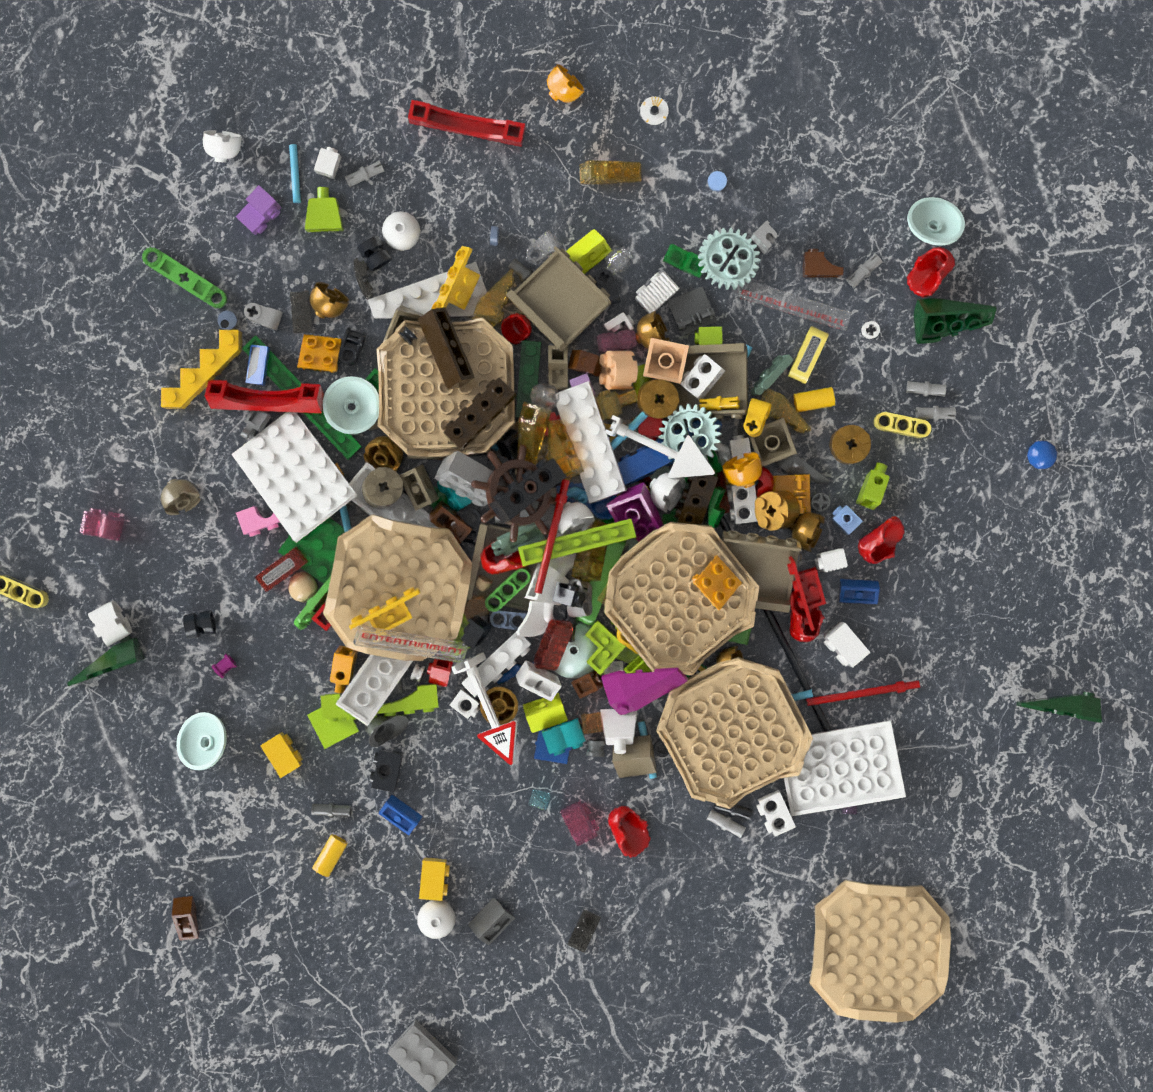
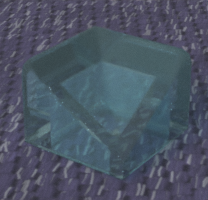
M532 789L529 806L546 810L551 796L550 793Z

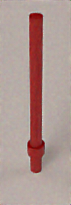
M562 480L559 494H556V507L534 591L537 594H542L563 507L568 499L566 495L569 480Z
M919 680L911 682L899 681L892 685L806 698V704L811 706L891 692L903 693L909 689L920 688Z

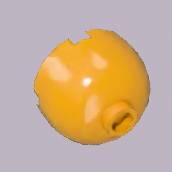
M557 64L548 75L547 86L550 89L549 95L555 101L559 99L562 102L570 103L579 98L585 91H583L584 87L574 75L571 76L567 73L568 69L561 64Z
M755 452L744 453V457L738 460L737 456L723 464L724 475L732 485L749 488L759 479L762 473V464L758 454Z

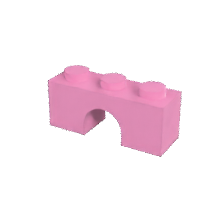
M255 506L236 513L243 534H249L250 537L261 534L260 530L265 528L268 531L278 528V524L281 523L274 513L269 518L262 517Z

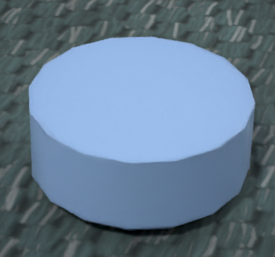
M715 171L708 177V186L713 191H721L726 186L727 178L724 173Z

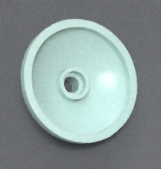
M928 197L918 200L911 206L907 216L909 228L914 235L932 245L954 243L961 237L965 228V220L960 210L949 201L941 198Z
M350 376L338 379L325 392L323 398L324 416L328 423L339 432L345 434L365 432L378 419L379 394L371 383L362 378ZM354 404L355 409L349 410L348 405Z
M578 621L575 629V642L562 641L564 629L563 631L558 630L559 636H556L550 653L547 656L549 659L548 664L557 674L574 679L594 670L587 661L596 652L598 647L585 636L591 628L589 625ZM571 647L577 648L576 654L570 652Z
M205 712L197 713L187 719L182 725L177 738V752L180 760L185 766L194 770H205L212 767L221 758L226 746V730L222 721L217 716Z

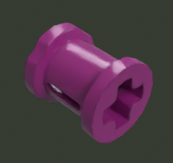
M226 653L222 660L211 667L220 678H224V674L230 669L236 668L237 664Z

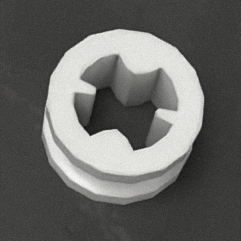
M874 321L866 322L861 329L862 335L867 339L877 337L880 333L879 325ZM869 325H873L872 328L875 327L876 329L875 332H872V335L866 332Z
M416 664L410 680L416 679L420 683L425 666L419 667Z

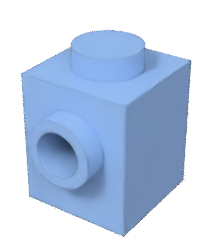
M839 505L832 512L834 516L831 520L846 535H850L863 522L847 505L843 507Z

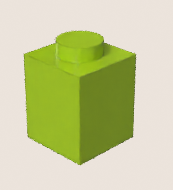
M699 327L698 333H694L695 344H722V327Z

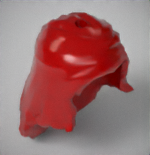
M934 247L918 257L914 264L915 267L907 276V285L910 290L921 298L932 296L942 280L955 266V259L952 253L943 247Z
M896 516L891 517L859 540L858 551L865 561L870 564H878L885 559L895 557V546L897 542H900L905 533L901 520Z
M490 544L480 554L482 567L490 574H499L526 567L522 565L519 550L507 556L503 554L495 556Z
M793 590L789 600L791 608L790 635L799 642L813 641L819 635L821 624L825 617L821 610H819V607L811 608L809 612L815 630L811 631L809 626H805L802 616L805 613L803 609L799 608L797 598H800L799 592Z
M619 806L611 811L608 823L621 852L625 857H636L648 847L651 839L647 829V821L641 819L629 806Z

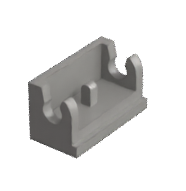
M768 220L751 237L752 243L757 244V248L764 255L774 243L769 233L774 238H777V233L769 225L770 222Z

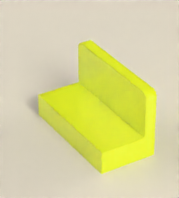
M593 229L566 252L570 255L569 259L573 263L576 261L584 269L582 272L585 274L609 255L612 250L606 240Z
M559 693L555 695L552 701L541 698L523 704L525 716L532 733L568 721Z

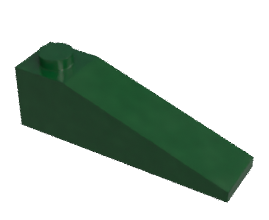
M938 298L917 299L913 314L916 343H935L948 335L954 337L958 335V332L967 329L972 331L993 323L997 308L996 306Z
M127 636L121 639L119 644L114 645L67 683L68 686L144 660L145 657L138 638L131 639V636Z
M1083 691V695L1071 694L1017 701L1016 704L1020 707L1063 716L1068 715L1077 719L1098 723L1102 722L1101 699L1096 698L1095 693Z

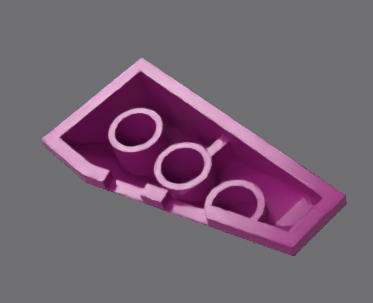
M644 482L626 489L627 491L622 492L607 504V508L615 522L632 519L636 534L635 539L638 542L652 531L664 526Z
M679 668L655 669L654 672L636 670V673L625 674V671H616L602 675L601 678L609 705L619 715L637 711L688 682V678Z

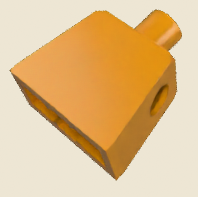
M339 646L335 651L330 682L335 683L334 692L343 693L346 685L351 683L358 651L345 646Z

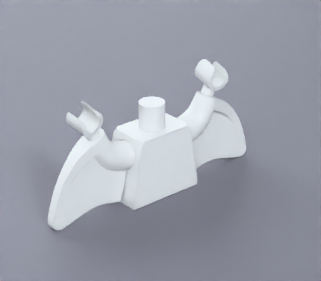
M558 531L556 538L561 536ZM576 553L551 559L542 594L534 593L541 564H537L525 598L535 601H530L528 613L518 628L517 635L533 637L550 631L551 626L556 624L553 616L554 605H561V603L552 601L557 582L569 584V580L565 577L568 571L576 568L586 569V566H580V563L587 559L577 558ZM560 625L559 631H563L564 627Z

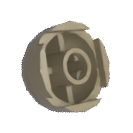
M173 479L163 488L160 500L166 514L178 515L180 514L179 511L183 509L187 512L194 508L200 502V494L195 485L190 481Z

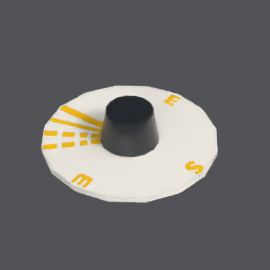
M659 97L647 98L640 107L642 119L651 125L663 123L668 116L667 103Z

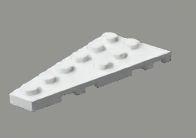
M473 262L465 266L466 268L480 274L476 262ZM448 272L368 299L373 317L375 319L393 318L396 309L401 305L423 315L426 314L437 301L440 295V288L445 284ZM481 274L465 310L448 303L446 310L449 317H495Z

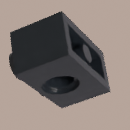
M382 748L379 750V753L375 752L373 764H376L375 771H371L369 780L372 783L371 788L393 793L396 791L403 758L402 752ZM381 766H389L391 769L390 774L384 775L381 772Z

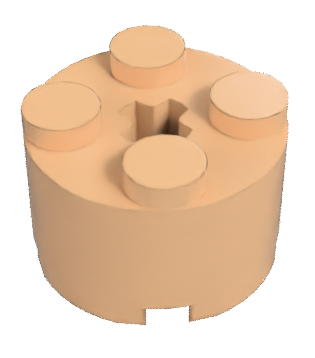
M607 351L605 354H601L599 361L600 365H602V373L599 375V383L608 390L632 389L633 386L631 385L636 383L638 375L637 361H633L632 356H635L632 351Z

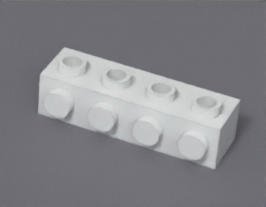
M517 631L478 667L479 677L485 691L489 689L487 685L491 681L495 684L503 676L501 672L505 668L510 670L517 663L515 659L519 655L523 657L531 650L529 648L531 642L526 637L517 635ZM467 677L462 682V685L475 697L477 695L471 678Z

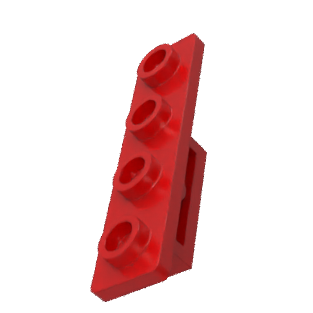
M791 556L788 557L790 563L787 564L789 574L794 575L795 581H792L794 591L799 592L800 598H797L799 608L803 609L805 615H802L805 626H809L811 631H814L809 609L826 604L816 567L798 572L796 563Z

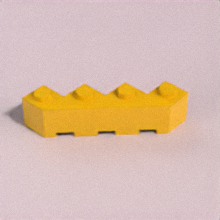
M219 330V349H200V368H180V388H161V407L165 409H185L207 387L208 380H213L242 352V332L240 330Z

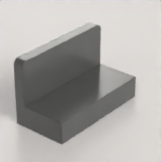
M493 898L468 926L479 940L490 945L515 917L511 912L503 908L496 898Z

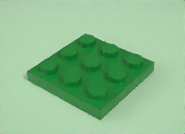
M329 517L297 543L289 535L278 552L287 559L290 558L294 564L324 584L331 576L337 540L340 535L345 533L344 528Z

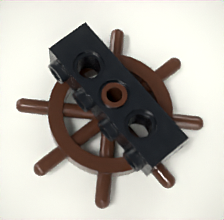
M520 445L518 460H510L503 464L493 451H489L487 456L496 469L491 473L487 482L477 480L471 482L473 488L486 490V498L490 510L481 516V522L486 523L496 516L502 524L511 525V542L517 541L519 527L532 523L536 524L543 535H548L549 529L541 518L548 510L550 504L556 505V497L551 496V488L567 477L554 458L548 461L544 458L536 465L526 461V445ZM517 469L515 481L507 470ZM501 476L507 483V487L498 485ZM534 501H539L538 507L535 510L531 504ZM524 509L529 514L527 517H520V512Z

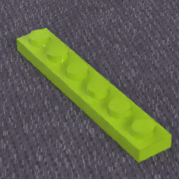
M632 519L557 537L551 559L636 538ZM547 540L518 547L523 566L542 562Z

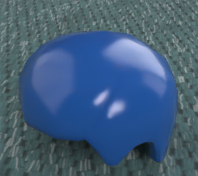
M1042 440L1034 442L1029 447L1027 457L1029 463L1034 468L1048 469L1056 462L1058 453L1054 445Z
M614 495L590 504L594 517L601 520L613 518L607 508V504L617 496Z

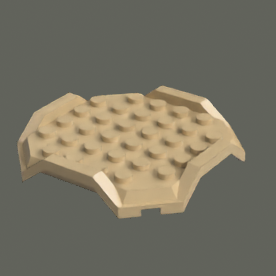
M484 318L465 322H452L475 376L473 380L460 388L447 390L421 326L417 321L404 320L395 332L376 349L379 374L378 427L407 455L447 457L457 450L461 452L444 435V427L451 420L455 421L459 417V412L464 407L468 408L473 403V398L478 393L482 394L487 389L486 386L491 380L494 379L496 381L500 378L514 391L513 345L501 336ZM405 326L418 338L412 341V345H409L398 334L404 331ZM515 399L461 453L466 456L487 453L514 425Z
M372 514L338 537L323 614L348 648L365 654L392 659L423 661L438 651V646H436L435 650H433L434 646L429 649L431 644L439 645V649H441L442 646L447 645L458 636L470 585L472 562L449 528L427 527L395 521ZM411 587L420 589V594L405 601L413 618L379 635L377 640H375L376 636H372L369 639L371 634L377 635L369 620L350 630L349 624L352 623V618L360 614L362 617L369 614L368 610L377 605L379 607L386 605V601L394 596L398 599L404 595L403 592ZM367 633L369 635H367V638H362V634ZM391 637L393 639H391V642H386V638ZM395 638L402 640L400 644L399 642H393ZM422 643H427V644H429L428 649L426 648V647H427L426 644H423V646H422V648H421V647H420L421 644H422Z
M670 522L652 531L637 543L609 571L604 613L632 645L652 672L660 668H679L685 675H694L704 660L736 634L754 627L755 605L758 600L759 585L736 559L712 526ZM716 555L742 582L720 610L712 605L711 601L693 584L694 581L692 580L696 574L700 575Z
M742 658L719 662L689 677L688 682L669 692L656 730L679 770L691 798L704 802L705 800L713 802L717 806L731 809L745 795L780 778L800 775L805 755L809 751L813 740L812 734L780 671Z
M844 880L829 896L822 899L815 906L813 966L809 983L837 1015L857 1020L883 1022L914 1020L944 994L948 980L951 945L949 916L922 885L893 886Z

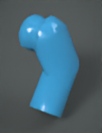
M575 486L568 489L566 495L568 499L573 498L583 504L588 501L586 492L581 488Z

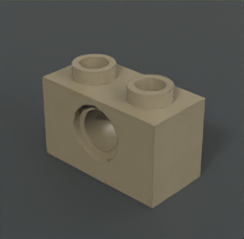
M423 464L399 475L403 480V486L415 511L439 499Z

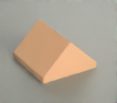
M651 338L643 376L681 384L689 346Z

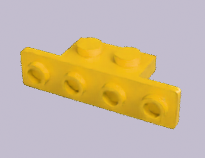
M462 246L457 251L456 260L448 270L446 282L441 286L440 295L431 309L447 308L448 303L465 310L480 277V274L465 267L473 249Z
M411 587L403 592L404 595L398 599L394 596L386 601V605L382 607L377 605L368 610L369 614L363 617L360 614L352 618V623L349 624L350 630L369 620L379 636L412 619L413 617L405 601L420 594V589Z

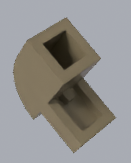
M548 345L549 390L568 389V346L561 352L555 345Z

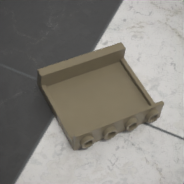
M555 246V252L515 291L511 289L506 296L562 352L611 302L609 300V293L604 288L599 289L595 285L597 283L591 275L586 276L582 272L584 269L576 261L574 263L568 259L570 255L563 248L559 250Z
M735 343L689 346L683 375L687 371H691L695 366L694 362L696 359L704 354L725 370L724 374L703 399L716 398L717 396L722 398L738 396L740 403H738L740 405L739 409L706 410L705 414L711 411V417H716L717 420L724 419V416H731L732 419H741L743 415H747V345ZM707 364L704 367V373L711 371V364ZM699 379L693 380L692 388L699 386ZM671 382L679 395V403L676 408L678 412L680 411V405L686 409L687 404H690L693 409L695 404L698 406L701 404L699 399L681 384Z
M481 522L472 559L467 600L486 601L488 595L515 571L511 570L499 574L487 573L482 567L480 556L486 546L496 542L497 537L510 532L511 528ZM544 536L545 538L538 542L545 541L548 537ZM538 563L526 566L532 574L529 583L504 606L528 611L530 601L535 600L527 599L525 596ZM523 571L517 573L520 580L528 578L527 574ZM479 575L486 576L492 580V584L487 591L482 592L476 588L475 583ZM509 584L503 587L506 593L514 591L513 587ZM495 597L489 600L490 603L500 604L499 600Z
M734 530L723 531L722 541L759 585L758 600L756 601L755 608L789 613V600L794 575L789 574L787 564L790 561L788 557L792 556L797 565L798 554L801 551L800 542L793 538L784 540L771 535L762 537L755 533L740 534Z

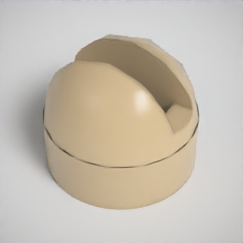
M479 575L475 583L476 588L482 592L487 591L492 584V580L486 576Z

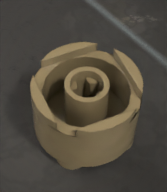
M379 467L374 469L362 483L363 498L373 508L383 509L390 507L402 495L403 480L397 472L390 468ZM381 485L385 486V490L383 492L380 491Z

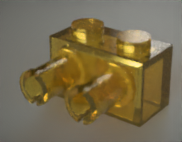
M609 389L600 392L596 398L603 422L610 420L613 415L621 416L623 414L622 407L638 401L635 389L620 395L616 391L611 392Z

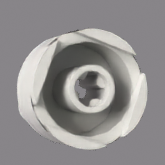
M114 600L88 613L90 620L95 624V627H93L95 634L98 638L102 636L107 647L132 633L127 617L122 615L121 612L123 610Z

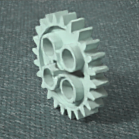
M722 228L721 233L715 230L714 236L709 234L708 240L704 239L702 243L704 246H701L699 249L702 253L698 255V258L702 261L699 262L698 266H704L701 273L707 272L705 279L712 278V285L718 282V288L723 284L726 290L729 289L730 285H732L734 290L738 284L740 287H743L745 282L749 283L751 278L755 277L756 273L754 271L759 269V266L756 264H759L761 259L755 257L760 252L754 251L757 244L751 245L752 239H746L747 233L741 236L739 229L736 233H733L732 228L727 233L725 228ZM722 243H727L730 249L724 248ZM738 246L739 248L735 252L732 259L729 261L723 272H720V268L722 267V265L724 264V262L726 261L734 247ZM738 254H744L746 259H740ZM712 258H717L720 264L714 263ZM728 269H734L736 274H730Z
M687 404L686 409L680 405L679 412L675 410L673 416L667 417L669 419L668 422L662 421L666 426L665 428H659L660 431L664 432V435L658 436L660 439H664V442L661 444L679 452L680 445L684 443L686 436L689 435L684 420L687 419L689 431L694 433L692 440L708 461V455L714 457L712 450H719L715 444L722 442L717 439V436L722 435V433L716 431L721 425L714 424L717 418H710L712 415L711 411L705 414V407H702L699 411V406L696 404L693 409L690 404ZM695 418H699L701 421V425L697 429L692 426ZM677 424H680L683 428L679 435L674 432V427ZM702 436L707 440L704 447L698 445V439Z

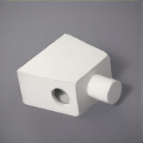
M600 709L606 745H614V753L616 754L626 753V745L633 744L637 711L619 715L614 709Z

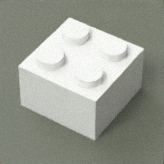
M839 622L823 636L825 639L823 643L830 651H836L838 654L836 658L842 665H848L853 668L870 653L844 622Z

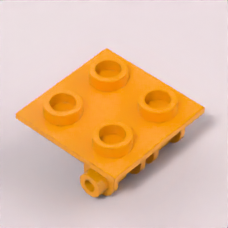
M304 334L297 368L319 370L320 372H337L342 339Z
M810 474L773 476L775 486L772 492H789V494L797 499L800 506V514L811 512Z
M717 555L700 575L696 574L692 578L693 584L701 590L704 596L718 610L724 606L742 584Z

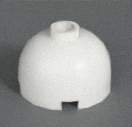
M216 130L203 132L205 152L209 156L215 157V161L226 162L227 159L234 158L239 153L242 140L241 135L226 131L216 133Z
M401 211L389 215L382 227L383 238L388 246L400 251L408 250L415 246L421 232L415 217Z
M664 473L651 481L650 495L656 507L667 512V509L671 511L677 505L682 495L679 493L681 487L685 488L686 480L683 477L668 478L669 473Z
M567 502L563 507L558 527L559 534L564 536L576 533L575 531L582 529V531L586 530L595 521L593 513L583 503Z
M431 900L425 903L420 908L417 916V924L420 931L432 939H440L447 936L453 930L456 922L455 912L450 904L443 900Z

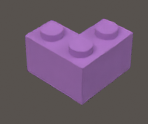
M258 185L246 198L249 203L236 216L254 235H257V233L261 234L267 228L266 224L270 219L274 220L280 214L279 210L281 209V206Z

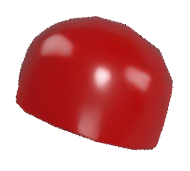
M514 313L502 321L501 331L503 337L508 342L518 344L531 335L532 326L530 320L525 315Z
M762 467V473L758 479L759 483L755 486L757 498L764 493L772 492L775 486L774 477L767 468Z

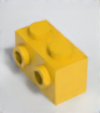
M283 732L260 745L280 778L303 764L301 762L303 760L298 750L294 751L291 746L293 744L288 734L284 735Z
M424 857L422 861L419 899L442 901L443 896H447L448 884H445V876L449 877L450 865H446L447 859Z

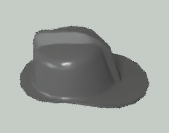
M380 715L372 719L370 724L365 726V731L370 736V746L379 747L401 734L408 726V718L404 715H397L391 718Z

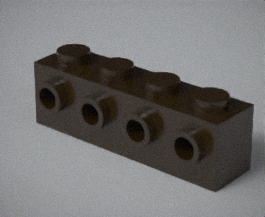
M446 307L431 309L418 319L447 390L460 388L473 380L475 376Z
M500 378L496 381L494 379L491 380L486 386L487 389L482 394L478 393L473 398V403L468 408L464 407L459 412V417L455 421L451 420L444 427V435L461 452L516 398V393Z
M717 473L714 475L688 477V488H684L681 495L683 502L681 507L677 506L675 511V523L702 524L718 480Z

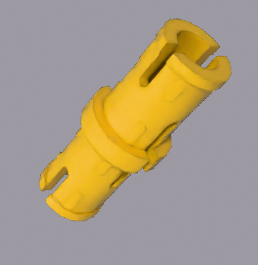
M717 396L716 398H700L699 403H701L699 404L700 409L705 407L706 410L722 411L723 409L740 408L738 396L727 398Z

